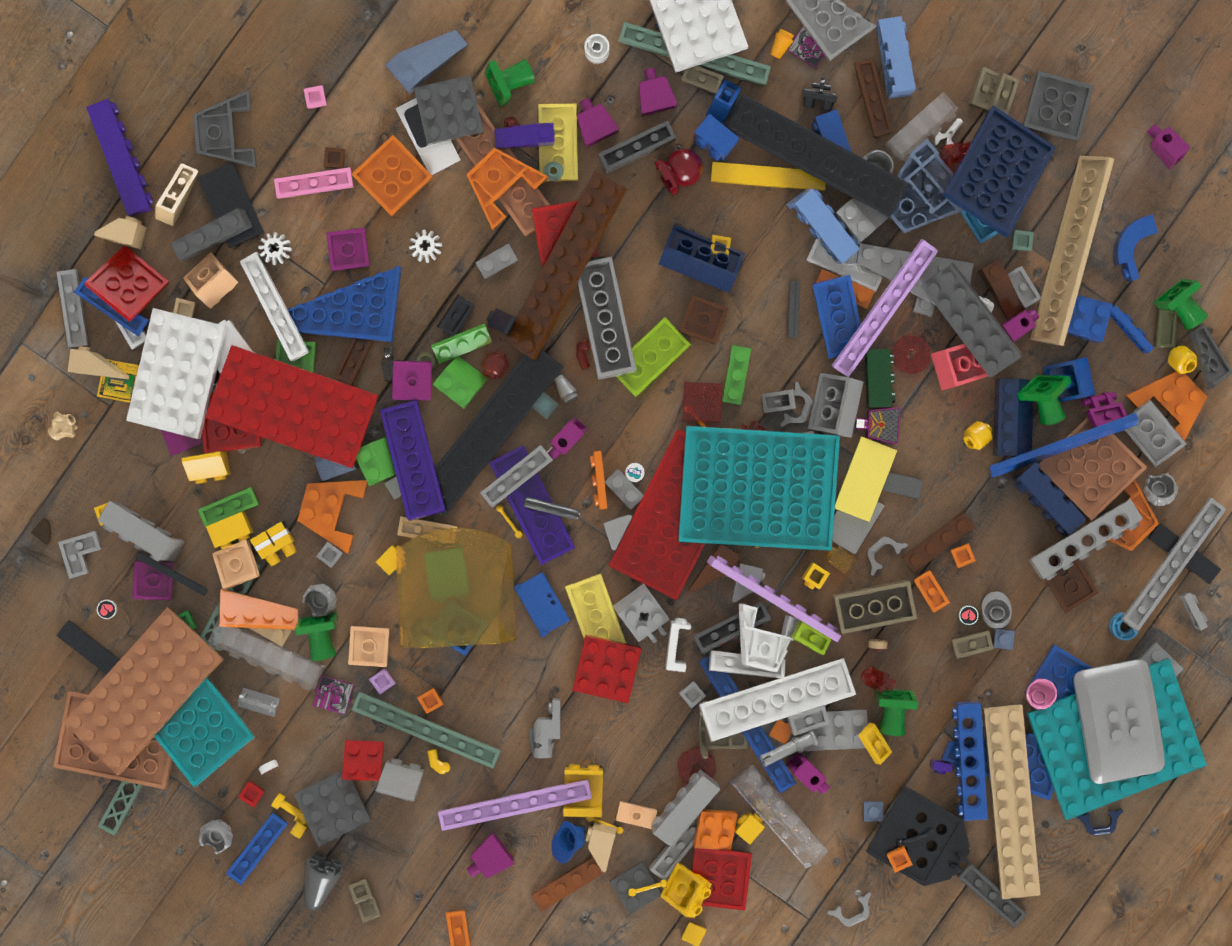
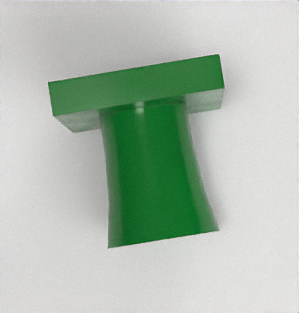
M522 59L515 65L500 71L496 60L488 63L484 72L500 108L508 104L511 98V90L535 84L532 69L526 59Z
M1181 279L1152 302L1157 309L1175 310L1185 330L1198 326L1208 316V313L1191 296L1202 287L1197 280Z
M1036 375L1017 395L1019 400L1037 401L1039 422L1041 424H1056L1066 417L1058 396L1071 384L1070 376Z
M332 612L330 615L314 618L308 616L299 618L295 626L296 635L308 634L310 660H326L337 655L329 630L336 627L338 621L337 612Z
M875 688L874 696L878 706L884 707L879 732L890 736L905 735V709H918V701L914 692Z

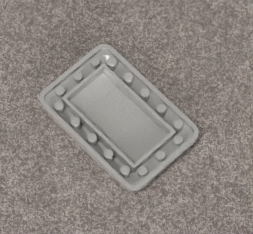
M1135 659L1078 671L1074 675L1073 683L1091 780L1097 784H1103L1161 771L1165 765L1164 751L1148 664L1141 659Z

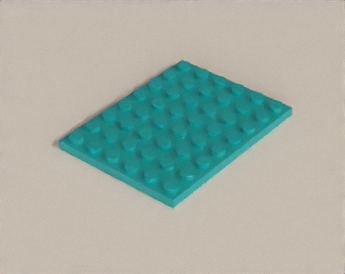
M686 426L678 541L832 551L840 436Z
M1169 658L1148 665L1157 706L1165 765L1159 772L1103 784L1093 782L1088 770L1076 694L1057 700L1046 709H1034L1026 712L1065 820L1207 766Z

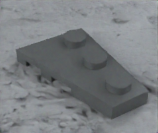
M1202 324L1192 330L1189 336L1207 388L1210 390L1230 376L1232 369L1205 324Z

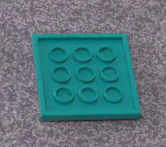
M209 677L205 678L188 700L162 729L154 735L193 787H197L255 738L251 730Z

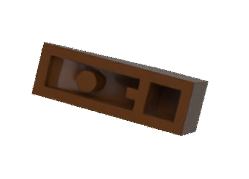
M999 259L978 270L979 275L1007 320L1024 310L1012 282Z
M719 544L711 555L715 558L717 556L722 557L728 561L726 565L731 568L734 565L738 567L741 562L739 560L741 556L723 544ZM706 563L688 591L693 593L725 574Z

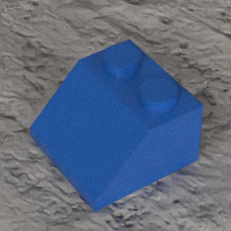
M1087 357L1043 367L1044 375L1070 376L1071 384L1058 396L1060 402L1095 395Z

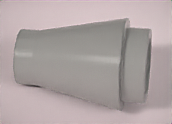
M563 374L554 379L560 399L565 404H569L579 397L577 395L578 391Z

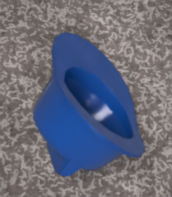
M568 821L562 822L552 841V854L559 863L568 862L575 851L583 847L585 843V827Z

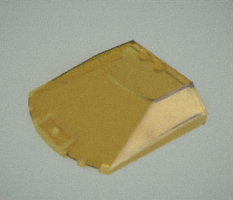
M444 528L414 537L396 549L400 647L431 648L500 644L516 641L512 546L509 542L494 534L477 529Z

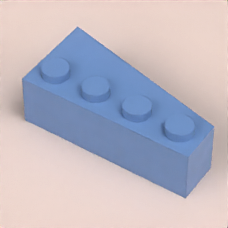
M902 16L880 19L876 23L887 99L910 96L916 90L912 62L909 56L908 40L906 41L905 36L906 23L902 21Z
M813 188L802 190L786 205L789 209L794 208L798 212L797 218L801 223L803 222L810 226L809 232L817 240L821 238V246L837 264H843L860 249L857 246L858 241L853 235L849 236L845 231V224L835 218L833 215L835 213L828 204H824L821 200L823 197L818 190H813Z

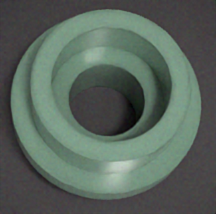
M549 162L544 168V174L548 176V180L557 181L563 175V168L558 162ZM556 168L557 173L554 175L551 174L550 169Z

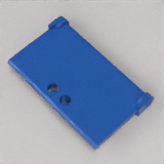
M543 572L513 587L540 632L541 637H545L550 631L570 621Z

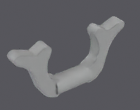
M799 382L795 383L794 396H801L805 400L801 415L798 418H793L785 413L784 421L780 424L781 427L789 423H803L808 418L812 407V399L802 391Z
M889 537L880 538L867 550V557L871 564L870 575L873 576L877 569H882V565L878 564L874 559V555L886 544H891L895 553L899 554L901 549L907 547L908 544L897 543Z
M867 892L864 896L857 897L863 905V911L852 918H844L840 906H837L835 910H828L827 913L837 917L843 925L851 927L868 918V901L871 893Z

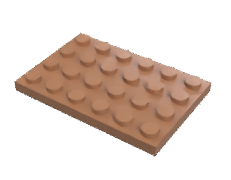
M68 691L53 765L54 768L167 789L172 759L155 737L120 775H116L63 723L89 695Z

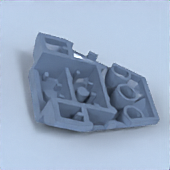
M928 139L911 152L897 177L909 183L891 216V219L903 233L963 210L942 196L954 174L938 156L940 153Z

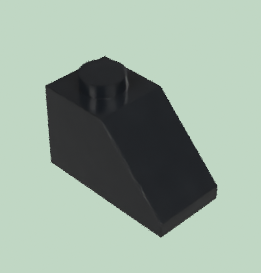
M498 308L495 311L491 310L486 319L489 327L505 336H509V331H511L513 323L517 320L516 317Z

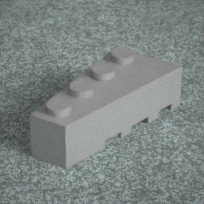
M108 502L98 519L103 524L102 527L110 532H117L120 539L126 542H133L136 549L142 552L144 550L149 552V557L158 562L160 560L175 562L186 541L181 538H171L172 533L159 527L154 528L155 524L142 517L139 519V514L120 503Z

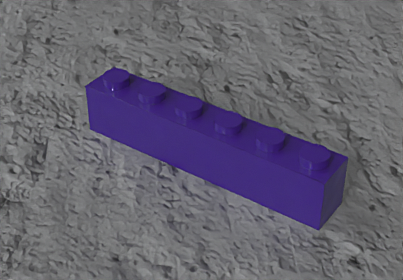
M106 99L87 106V111L127 215L133 218L154 210L152 207L154 200L151 194L146 191V179L139 173L138 168H140L137 157H133L131 152L133 145L130 139H126L124 134L126 127L123 121H119L117 114H120L116 103Z

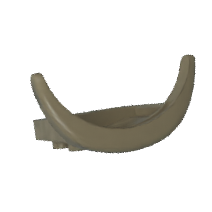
M700 710L699 743L703 759H708V749H748V742L742 732L711 742Z

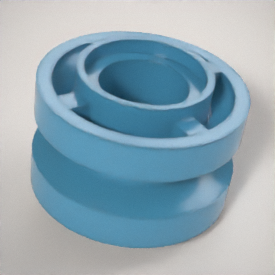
M1120 612L1113 615L1108 624L1110 633L1121 640L1133 639L1138 631H1135L1129 625H1127L1125 631L1120 629V625L1123 622L1121 618L1125 613Z

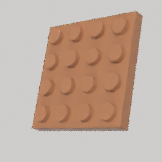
M1088 417L1066 438L1092 429ZM1114 434L1048 457L1038 464L1040 466L1039 470L1047 474L1052 479V483L1090 521L1147 468Z

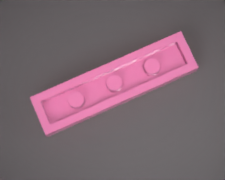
M351 168L274 179L277 199L354 188Z

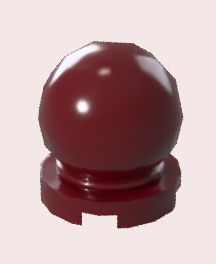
M685 148L674 151L669 155L667 162H664L662 159L654 162L656 170H660L663 175L661 177L663 184L672 196L679 193V186L688 187L694 185L703 173L702 159L693 150Z

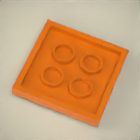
M394 135L351 174L391 217L433 178Z

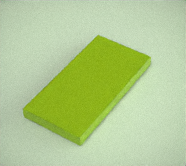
M664 317L632 347L636 372L616 377L637 397L691 344Z

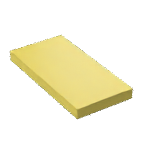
M577 103L538 104L539 123H553L555 139L553 146L539 147V172L544 174V168L549 162H558L563 168V175L559 180L550 181L546 179L544 182L578 181ZM551 168L550 173L553 175L556 174L557 169Z
M860 437L836 499L835 509L870 522L897 450Z
M601 573L565 586L583 638H585L586 634L626 643Z

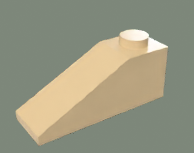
M182 163L180 164L155 206L157 220L174 226L199 174L198 170Z
M79 346L78 350L70 349L68 372L129 380L128 374L99 353L91 352L89 347Z

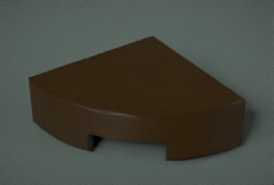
M43 518L31 533L45 545L51 539V528L48 520Z

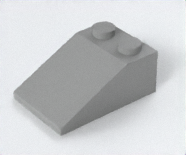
M854 198L834 214L837 220H841L845 224V231L849 236L853 235L858 244L889 218Z
M392 758L391 761L387 760L376 792L414 801L419 793L425 770L421 769V766L418 764L410 763L409 766L402 764L403 761Z

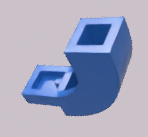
M1153 214L1127 225L1115 242L1113 250L1114 266L1122 264L1121 272L1127 282L1139 279L1134 260L1136 244L1142 238L1158 233Z

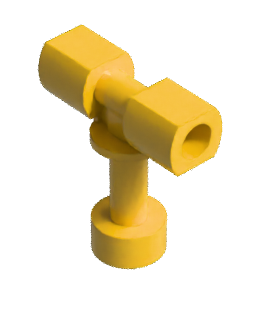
M279 793L271 806L277 810L281 807L295 816L294 821L297 823L290 833L300 839L308 827L301 811L286 802V796Z

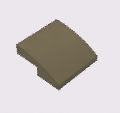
M981 67L968 104L989 111L994 105L1008 115L1019 79L1005 73H997L988 68Z

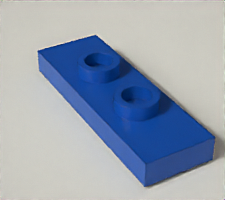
M1116 305L1112 306L1110 317L1142 353H1149L1154 349L1145 338V333L1132 324V318L1126 313L1123 314Z

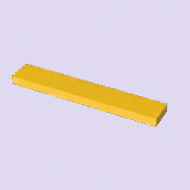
M712 162L711 182L802 190L813 188V190L816 189L818 191H825L826 189L825 182L800 169Z

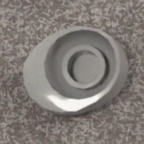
M997 591L985 596L981 605L984 622L992 628L999 629L1005 627L1011 620L1012 615L1009 599L1005 594Z

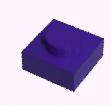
M930 759L929 767L934 769L935 773L946 774V772H952L953 765L950 762Z

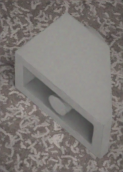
M739 564L738 568L744 571L742 573L744 576L749 577L751 575L759 580L758 584H763L765 573L762 572V568ZM735 581L731 601L737 602L753 591Z

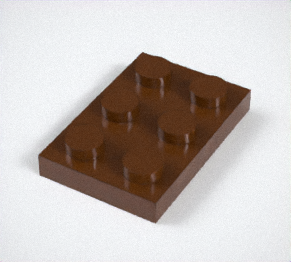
M1067 546L1065 552L1071 557L1074 555V552L1070 546ZM1055 556L1049 558L1050 565L1055 567L1058 564V559ZM1078 559L1073 561L1074 565L1066 570L1061 568L1056 571L1057 575L1047 581L1044 578L1065 613L1099 593Z

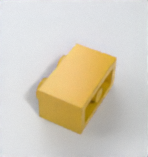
M245 511L206 526L214 547H221V549L231 546V542L237 539L239 542L249 539V534L254 533Z

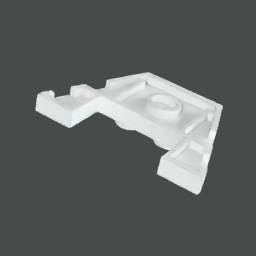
M739 604L742 664L777 672L788 652L786 649L790 641L794 640L791 636L800 619L785 615L780 635L754 628L758 608Z

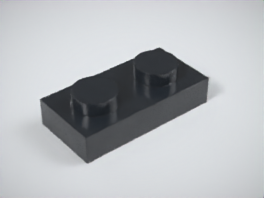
M457 295L437 327L450 336H455L475 305Z

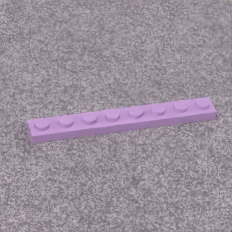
M920 240L831 365L846 377L851 375L937 254V249L925 240Z
M710 556L707 560L710 566L834 641H839L841 635L836 632L838 630L837 627L830 623L827 625L821 622L822 618L814 613L811 616L805 613L807 609L799 604L796 606L790 604L791 600L782 594L780 597L774 594L775 590L768 585L762 587L758 584V579L751 575L749 577L742 574L744 571L735 565L732 568L726 565L728 561L722 557L717 556L715 558Z
M588 779L440 810L438 815L441 829L444 831L592 799Z

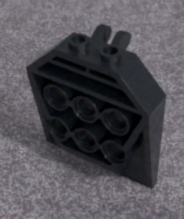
M904 785L866 852L892 867L886 853L898 848L896 844L898 840L911 838L906 836L909 829H915V834L912 837L926 833L928 829H933L935 831L933 837L926 836L904 844L913 865L899 872L923 886L950 880L957 873L961 874L963 869H961L959 864L960 862L968 863L969 859L967 856L970 851L963 819ZM924 812V819L921 821L916 820V815ZM944 824V830L936 832L937 825ZM928 841H935L933 848H926ZM919 857H925V862L922 865L916 864Z

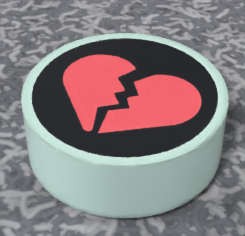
M963 606L958 612V618L963 624L972 625L978 620V611L972 606Z

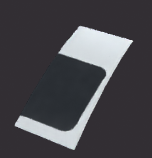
M416 98L395 108L431 175L461 160L451 140L427 145Z

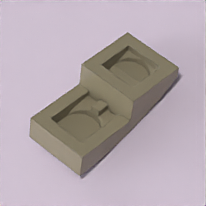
M367 879L348 886L363 923L382 916Z

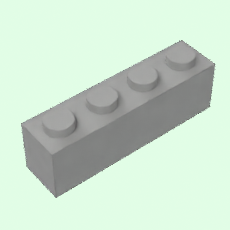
M701 769L694 773L685 788L682 787L678 791L673 802H669L665 806L661 816H657L653 820L651 826L653 834L671 847L719 792L718 782Z

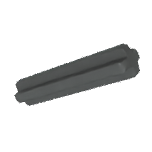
M790 281L787 336L790 338L798 337L799 281Z
M530 497L525 498L524 506L527 508L578 520L580 517V510Z

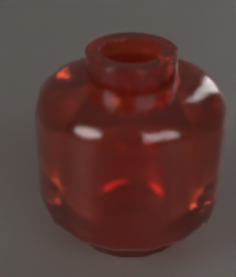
M499 350L488 352L480 365L483 370L482 373L493 380L502 378L509 366L508 360L505 359L506 355Z

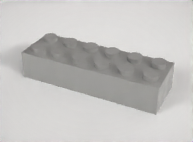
M612 257L589 261L577 283L598 380L636 372Z

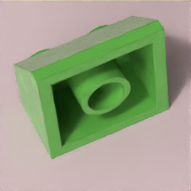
M458 356L446 367L433 385L465 409L488 378Z
M387 437L360 448L357 461L369 486H373L396 475Z

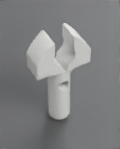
M957 118L946 133L942 134L939 132L934 137V146L940 140L946 138V144L940 151L949 150L954 145L952 137L961 127L963 121Z

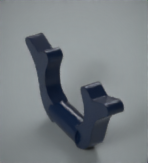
M1108 810L1111 822L1106 827H1091L1089 813L1079 815L1076 818L1082 821L1090 835L1111 834L1115 831L1117 819L1123 813V810Z

